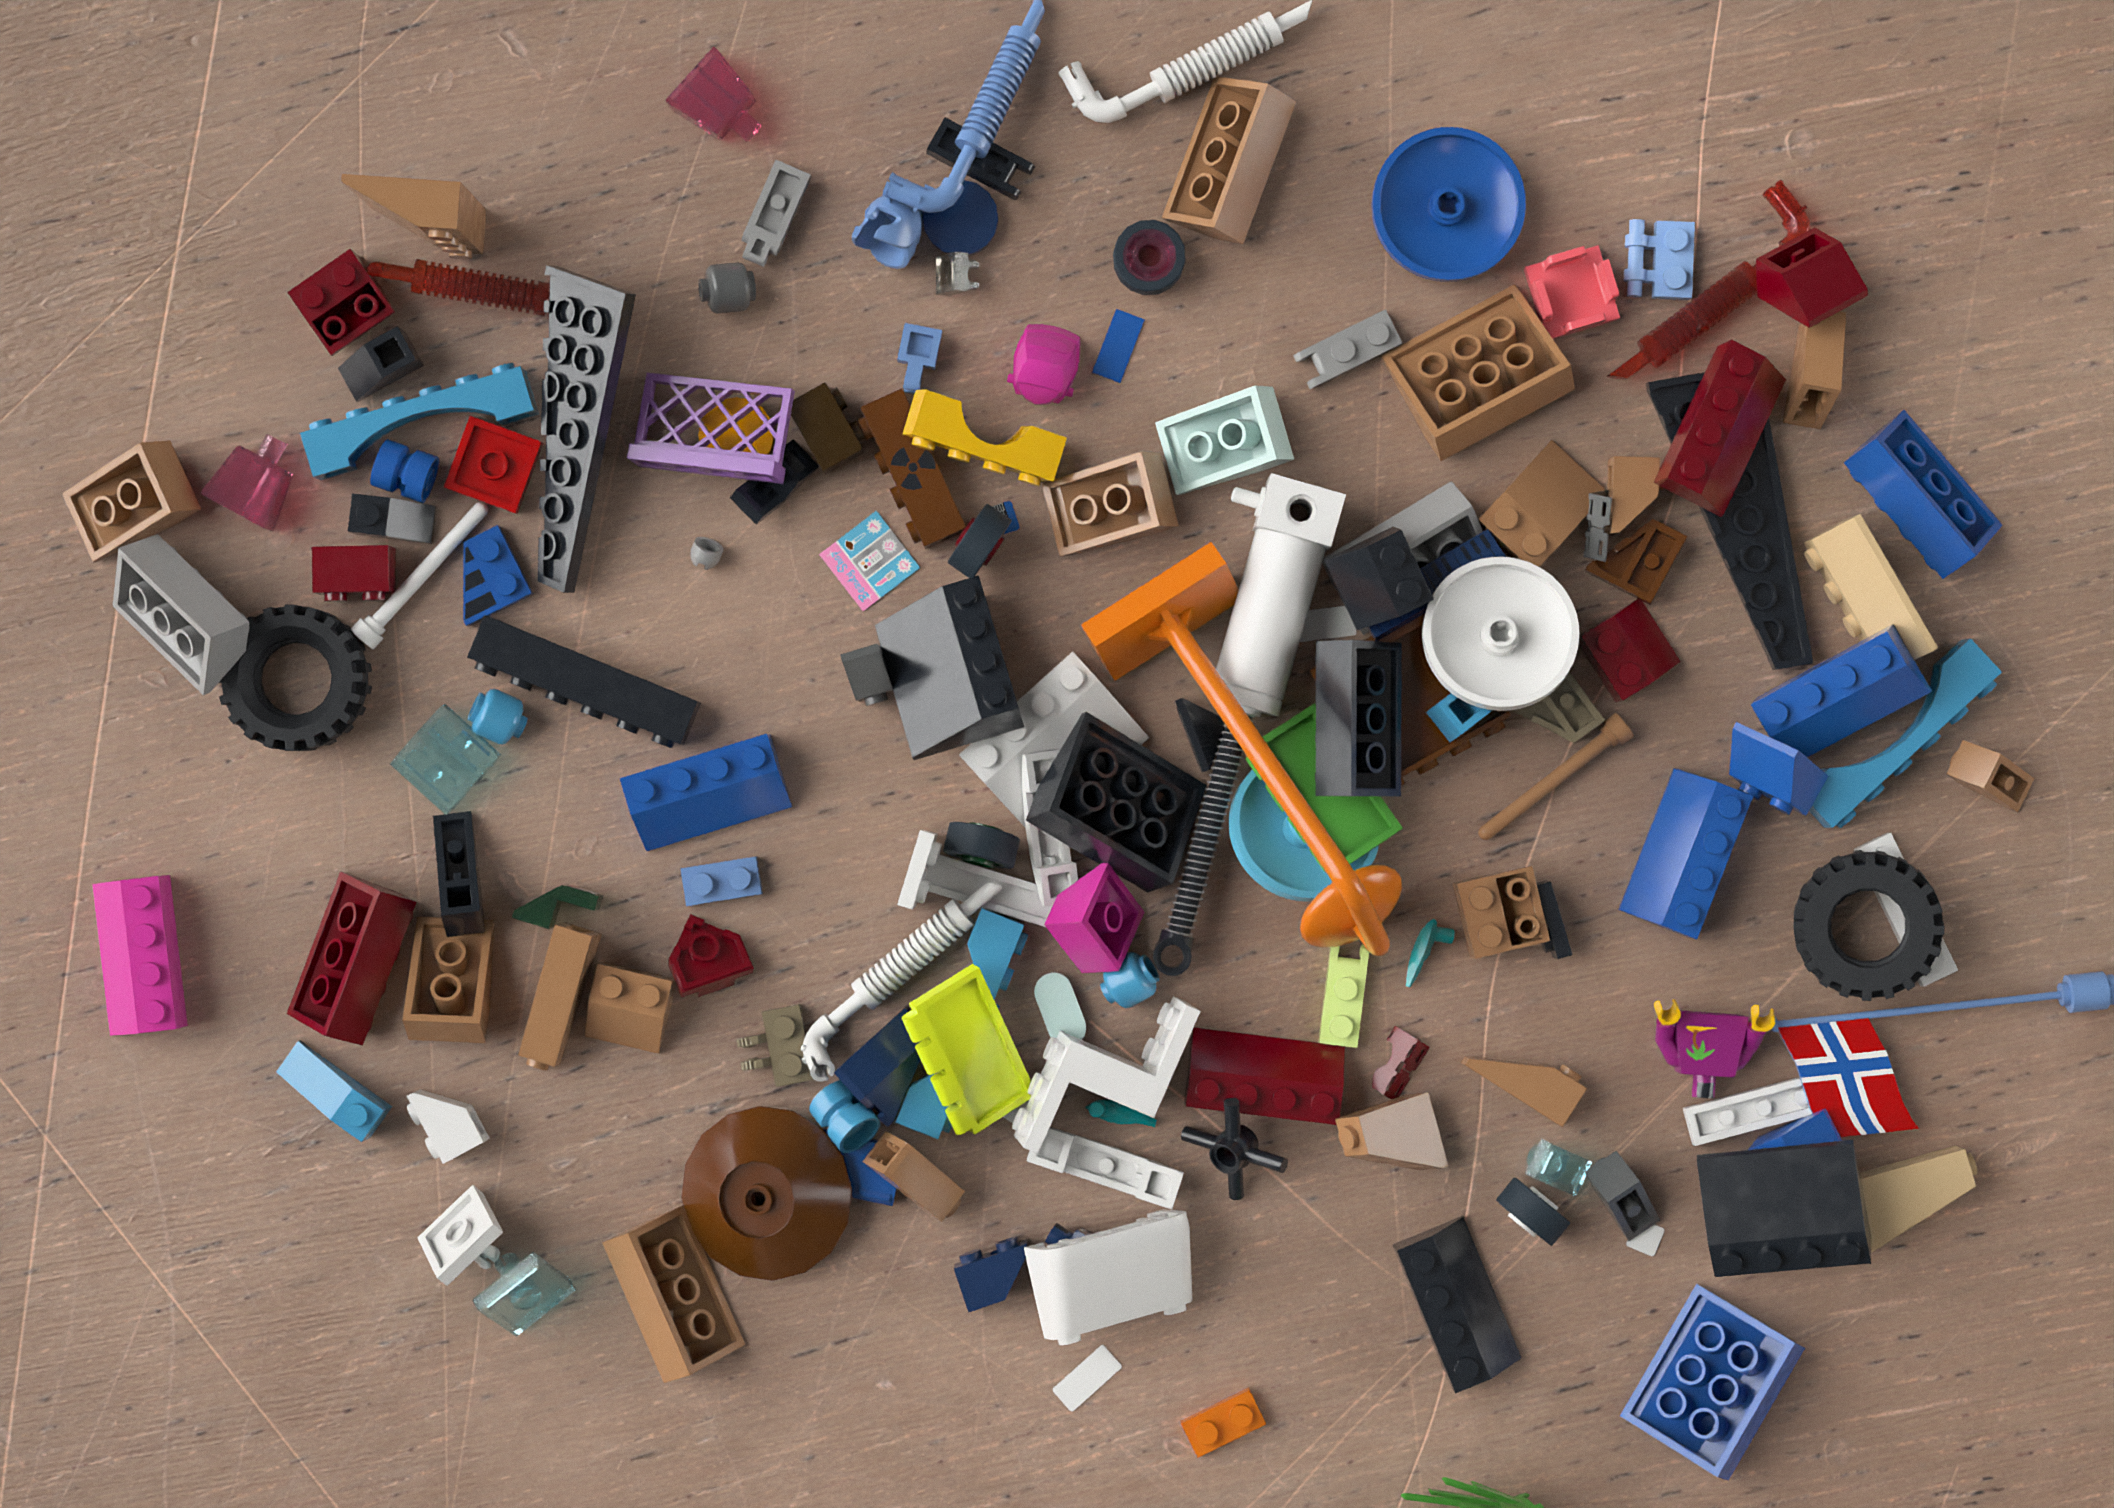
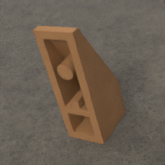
M1464 1056L1461 1061L1462 1064L1562 1128L1587 1090L1586 1087L1578 1083L1582 1076L1563 1064L1557 1070L1545 1064Z

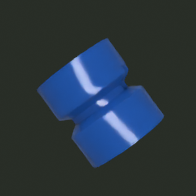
M386 439L381 445L374 461L370 483L374 487L391 493L400 489L401 496L424 503L429 497L437 477L440 463L439 457L420 450L412 454L408 446Z

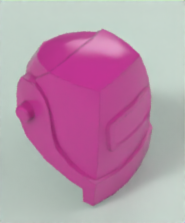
M1028 324L1018 341L1014 353L1013 374L1009 373L1007 382L1013 384L1015 393L1022 395L1025 400L1034 405L1059 404L1065 396L1072 397L1074 389L1070 387L1073 384L1079 367L1080 336L1052 325Z

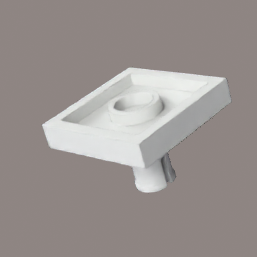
M472 1185L418 1237V1240L437 1279L448 1286L473 1261L478 1263L483 1269L490 1268L492 1265L486 1258L488 1257L495 1263L500 1255L499 1249L492 1246L491 1243L503 1231L483 1192Z

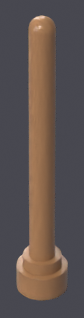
M1617 713L1611 715L1603 722L1605 726L1600 729L1601 734L1481 826L1478 831L1479 837L1483 840L1491 839L1610 745L1613 748L1618 744L1623 746L1634 737L1630 728Z

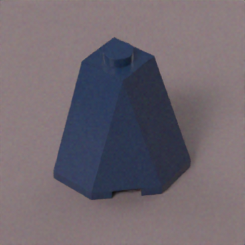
M907 1006L834 1072L859 1102L867 1109L870 1108L872 1110L875 1108L878 1111L877 1117L887 1127L893 1123L921 1060L915 1049V1046L920 1042H912L902 1021V1016L911 1011Z

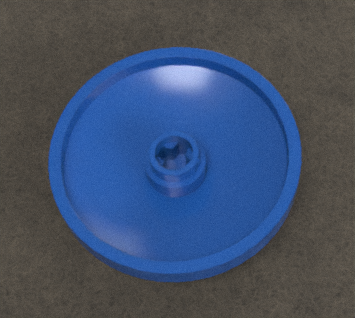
M1458 127L1429 129L1410 137L1400 144L1383 164L1373 188L1371 202L1372 219L1376 234L1384 249L1401 267L1428 280L1439 282L1463 281L1479 276L1493 268L1515 244L1525 218L1526 196L1524 184L1511 157L1490 138L1478 132Z

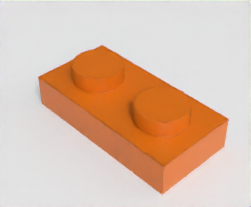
M1249 1387L1180 1421L1197 1458L1266 1425Z

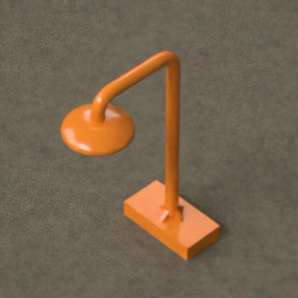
M1210 542L1081 624L1098 657L1114 681L1169 646L1174 648L1332 880V883L1325 887L1311 901L1303 913L1300 923L1302 938L1309 945L1320 948L1338 947L1360 940L1372 955H1385L1390 949V940L1382 923L1393 911L1399 900L1402 890L1400 874L1394 868L1386 865H1370L1353 870L1191 634L1197 628L1235 605L1239 591L1227 563L1213 543Z

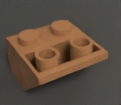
M1532 866L1487 874L1452 883L1471 958L1477 959L1550 941Z

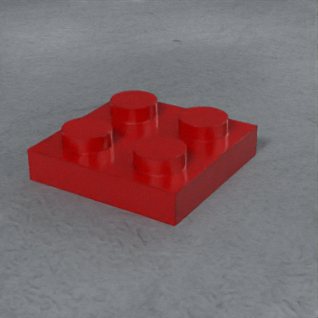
M469 416L444 488L518 515L544 443Z

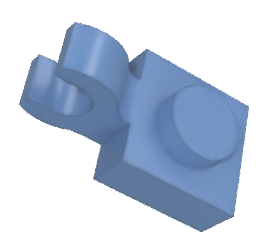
M909 323L904 324L897 358L898 363L908 365L903 385L904 392L915 394V391L920 390L923 369L935 370L942 330Z

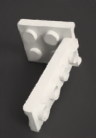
M920 830L897 905L914 909L917 902L922 904L925 902L928 891L964 902L983 885L993 882L1001 885L1002 890L981 908L1046 927L1044 924L1052 906H1042L1035 883L940 855L942 844L936 842L938 834L927 830Z

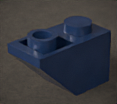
M1017 1236L996 1243L997 1249L982 1254L981 1249H976L959 1256L961 1262L954 1264V1272L968 1313L1006 1299L1026 1258L1024 1247L1029 1246L1027 1239L1019 1242Z

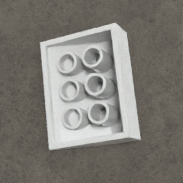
M1071 652L1017 701L1024 724L1023 728L971 743L959 756L1025 827L1022 794L1023 754L1061 749L1084 712L1090 713L1140 745L1149 737L1078 656Z

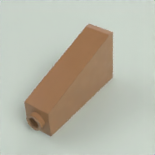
M568 922L555 924L518 1054L527 1058V1065L548 1071L549 1065L553 1067L560 1065L602 933Z

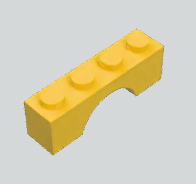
M926 389L915 391L903 430V435L913 438L912 445L930 451H934L935 446L949 450L947 456L952 459L969 463L970 459L974 458L984 462L983 469L1004 475L1007 469L1018 473L1019 481L1038 487L1041 481L1054 482L1067 437L1034 426H1021L1010 439L997 445L986 443L977 438L966 425L961 401Z

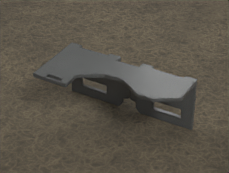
M1609 490L1589 493V510L1587 514L1589 522L1588 530L1585 531L1586 543L1583 557L1604 562L1607 559L1609 535L1604 533V529L1601 528H1605V526L1610 524L1612 498L1608 497ZM1606 507V515L1603 516V508ZM1600 541H1603L1602 555L1599 554Z

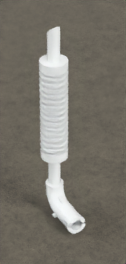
M1313 0L1275 19L1268 11L1258 16V21L1254 18L1251 20V24L1247 22L1244 24V27L1242 25L1237 28L1238 31L1236 29L1231 30V35L1227 32L1224 34V38L1219 36L1217 41L1213 39L1210 41L1211 45L1209 43L1204 44V49L1200 46L1197 48V52L1192 50L1190 55L1188 53L1184 54V59L1178 57L1177 63L1173 60L1170 62V66L1168 64L1163 65V70L1159 67L1151 71V83L1120 99L1118 96H1115L1109 100H1103L1098 90L1094 91L1079 61L1071 63V71L1076 79L1072 76L1068 66L1061 69L1058 74L1063 79L1074 100V103H1072L1073 108L1078 107L1084 116L1095 122L1111 123L1126 117V112L1157 96H1160L1162 101L1166 103L1175 98V93L1177 96L1182 95L1181 90L1186 93L1189 91L1188 87L1191 89L1196 87L1195 83L1198 86L1201 85L1202 79L1204 82L1209 81L1208 76L1213 79L1216 77L1215 73L1218 75L1223 73L1222 69L1226 72L1229 70V66L1234 68L1236 63L1238 65L1242 64V59L1248 61L1250 59L1249 55L1254 58L1257 56L1256 52L1261 54L1263 49L1267 51L1270 49V46L1273 48L1283 43L1281 32L1307 20Z
M988 882L962 904L953 898L944 906L945 910L941 908L938 911L940 915L935 913L933 919L929 918L927 920L928 925L923 923L921 925L922 930L917 928L915 930L916 934L911 933L909 935L910 939L905 938L903 940L904 944L902 942L897 945L898 948L895 947L892 949V953L886 954L887 958H881V963L877 962L874 964L875 968L871 967L868 969L869 973L866 971L863 977L860 976L851 984L855 993L831 1014L822 1015L810 1027L801 1046V1051L804 1054L802 1061L808 1065L810 1075L814 1080L820 1082L827 1081L826 1069L831 1077L834 1075L835 1067L826 1047L828 1046V1041L839 1031L838 1027L864 1005L874 1010L882 1003V1000L888 998L887 994H893V989L895 991L899 989V985L902 986L905 984V980L911 979L910 975L914 976L917 974L916 970L920 971L923 969L922 965L926 966L929 964L927 959L932 961L934 959L933 955L937 957L940 954L939 950L943 952L946 949L945 945L949 947L952 944L950 940L955 942L957 936L961 937L963 935L962 930L967 932L972 928L975 923L971 915L1002 890L1001 885Z

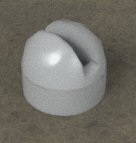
M697 537L691 548V560L696 567L698 563L705 565L704 570L714 568L720 561L723 547L713 539Z

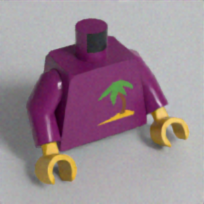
M1672 999V1007L1668 1010L1662 1009L1660 1001L1654 1002V1008L1658 1017L1656 1019L1655 1042L1667 1064L1674 1067L1676 1072L1693 1075L1692 1097L1715 1098L1716 1076L1735 1077L1736 1072L1744 1069L1757 1051L1766 1031L1771 1030L1775 1025L1774 1009L1771 1008L1767 1016L1759 1017V1005L1756 1004L1751 1007V1021L1748 1023L1749 1017L1741 1014L1683 1011L1679 1009L1676 999Z

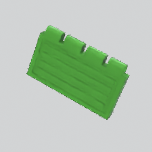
M1314 703L1263 736V738L1349 864H1352L1398 833L1403 827L1381 796H1316V704ZM1246 757L1245 760L1250 765V767L1257 775L1259 780H1263L1257 772V770L1255 769V767L1253 766V764L1251 763V761L1249 760V758ZM1266 785V786H1265L1266 790L1269 792V794L1271 795V797L1273 798V800L1276 802V804L1278 805V807L1280 808V810H1281L1282 812H1284L1283 808H1282L1281 805L1278 803V801L1276 800V798L1274 797V795L1272 794V792L1270 791V789H1269L1268 786ZM1288 817V821L1305 844L1306 842ZM1309 849V851H1310L1311 854L1314 856V858L1316 859V861L1318 862V864L1321 866V864L1319 863V861L1317 860V858L1315 857V855L1313 854V852L1311 851V849Z

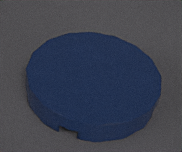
M966 180L962 183L964 190L953 206L942 212H923L922 215L924 230L932 245L943 253L958 258L973 256L984 250L995 236L999 222L997 206L990 193L979 184Z

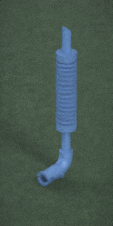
M1042 0L1033 1L1022 26L1013 25L1010 27L996 59L986 76L987 78L984 80L977 98L968 113V117L955 140V144L961 149V152L949 177H944L941 185L935 189L926 184L922 187L892 172L888 179L890 182L887 181L885 184L883 196L890 197L914 208L913 212L915 213L917 211L927 213L942 212L954 205L964 190L962 183L974 158L986 157L997 135V131L1007 114L1006 112L1009 110L1013 98L1022 83V79L1041 43L1040 38L1035 32L1045 13Z

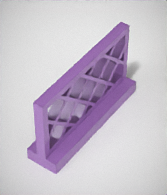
M647 373L634 444L629 443L627 459L638 467L783 484L786 469L782 466L795 391L791 388ZM656 384L670 385L677 395L659 408L654 401ZM677 386H683L686 388L680 391ZM698 388L706 389L713 399L695 412L686 398ZM713 390H718L722 392L716 395ZM734 392L742 393L749 403L731 416L722 402ZM749 394H754V395H759V396H757V397L753 400L752 397H751ZM771 396L781 397L780 412L768 420L758 406ZM682 401L691 416L674 428L665 414ZM718 406L728 420L710 433L701 418ZM653 407L655 412L651 414V410ZM755 410L764 424L749 436H746L737 422ZM661 418L670 432L658 442L647 441L649 426ZM697 422L706 437L694 446L686 445L679 435ZM778 423L776 432V430L773 427ZM733 426L742 438V441L731 450L722 449L715 439ZM768 430L775 438L773 455L760 454L752 445L755 440ZM676 439V441H677L679 444H673V443H670V442H671L672 440ZM712 443L715 448H708L706 446ZM748 447L751 452H742V450Z

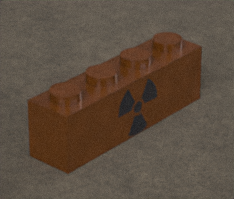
M901 388L860 407L864 417L857 420L866 439L875 438L880 451L875 453L874 457L882 474L890 472L896 486L890 488V492L898 509L906 507L912 521L905 524L914 544L922 541L925 549H928L962 533L966 526L932 452L912 445L913 438L903 435L911 408L903 389Z

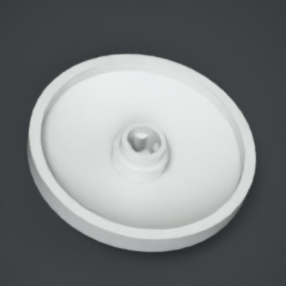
M1511 557L1483 558L1467 563L1453 571L1440 583L1433 593L1434 600L1429 602L1423 620L1422 642L1424 653L1432 672L1439 682L1460 700L1488 710L1507 711L1521 709L1547 697L1567 676L1575 660L1579 645L1578 617L1565 589L1553 576L1542 568L1530 562Z

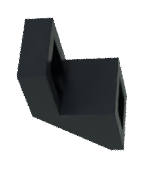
M794 439L785 446L782 466L786 470L783 484L748 480L730 496V499L756 525L779 508L820 467Z

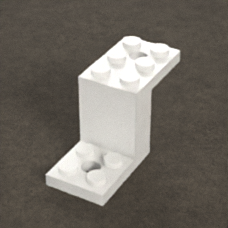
M1174 996L1170 1004L1166 1002L1162 1006L1157 1018V1024H1160L1155 1039L1150 1037L1143 1049L1142 1059L1145 1060L1143 1066L1059 1031L1057 1038L1051 1037L1045 1048L1043 1058L1047 1061L1041 1074L1036 1072L1030 1082L1028 1094L1031 1095L1026 1109L1020 1108L1015 1116L1012 1129L1016 1130L1014 1137L1023 1148L1038 1154L1069 1082L1154 1118L1201 1011L1188 1002Z

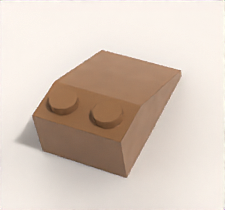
M170 440L138 443L62 493L92 562L100 561L117 553L119 547L145 539L173 527L201 509Z
M1551 440L1478 517V521L1483 531L1489 530L1501 550L1507 556L1521 559L1540 567L1588 514L1589 493L1604 491L1605 489Z
M1137 452L1054 479V482L1042 483L1060 557L1146 537L1179 526L1162 456L1158 452Z
M417 917L402 1019L409 1040L486 1042L491 997L493 920H484V933L447 937L442 918Z

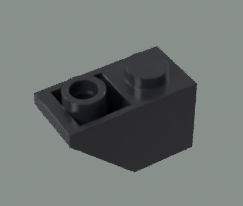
M396 326L361 346L338 369L356 402H359L423 367L424 364L407 333Z

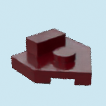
M690 914L684 930L668 959V967L681 998L697 993L698 997L733 986L735 979L753 973V964L739 934L727 929L725 931L705 923L704 919Z

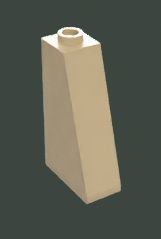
M1955 1145L1861 1172L1860 1178L1872 1236L1871 1253L1976 1187L1973 1176L1977 1175V1166L1972 1154L1966 1153L1964 1148Z

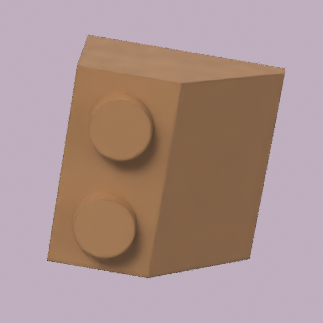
M607 962L598 963L588 1001L585 1036L659 1054L676 987L674 979Z

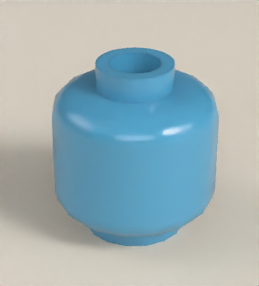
M490 689L486 694L481 692L478 694L467 720L472 722V731L476 735L503 745L512 736L516 738L521 736L528 718L522 715L524 708L520 699L498 689Z
M1129 952L1126 954L1119 971L1103 972L1104 982L1100 984V987L1109 1003L1116 1002L1121 1007L1127 1009L1153 996L1157 988L1156 983L1160 978L1155 965L1148 956H1140L1135 952Z

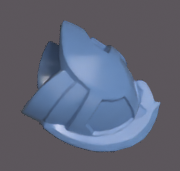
M881 196L874 200L865 210V219L860 226L855 227L852 234V242L857 247L870 249L872 255L881 264L890 268H904L908 265L911 257H913L916 246L920 241L923 227V211L915 213L913 212L914 208L890 197Z

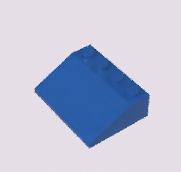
M1696 1284L1620 1416L1714 1476L1729 1481L1805 1347Z

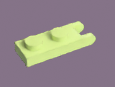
M1362 944L1359 951L1360 958L1354 959L1338 957L1340 946L1330 947L1318 1042L1357 1048L1369 951Z

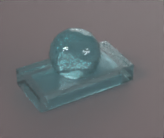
M1541 1139L1540 1143L1533 1145L1528 1152L1526 1159L1528 1168L1525 1174L1576 1196L1586 1177L1585 1171L1591 1167L1592 1162L1554 1143Z

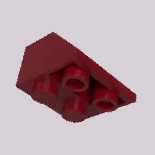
M1815 227L1756 259L1757 297L1808 328L1868 296V288L1842 243Z
M351 249L287 292L331 356L395 313L377 280L361 257Z

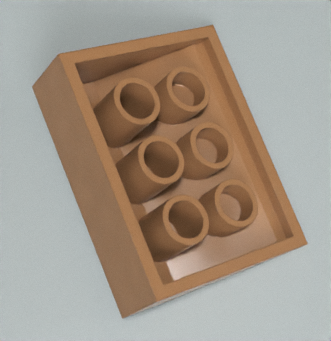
M342 174L341 182L373 210L435 245L442 251L448 252L450 258L470 260L472 259V254H483L486 208L461 182Z
M1515 284L1381 356L1421 432L1440 461L1449 458L1575 390L1570 363Z

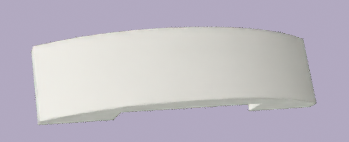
M1060 749L1023 754L1022 794L1027 841L1038 894L1044 907L1052 906L1058 894L1078 881L1076 863L1071 861L1069 846L1026 821L1037 788Z
M1051 1127L1047 1132L1039 1153L1029 1151L1026 1160L1027 1162L1060 1173L1065 1172L1136 1196L1135 1198L1171 1210L1173 1209L1184 1174L1182 1171L1145 1157Z

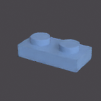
M757 856L680 868L686 906L763 894Z

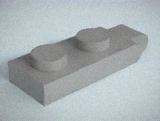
M775 160L743 233L741 241L747 243L742 258L764 267L770 254L778 255L812 178L811 174Z

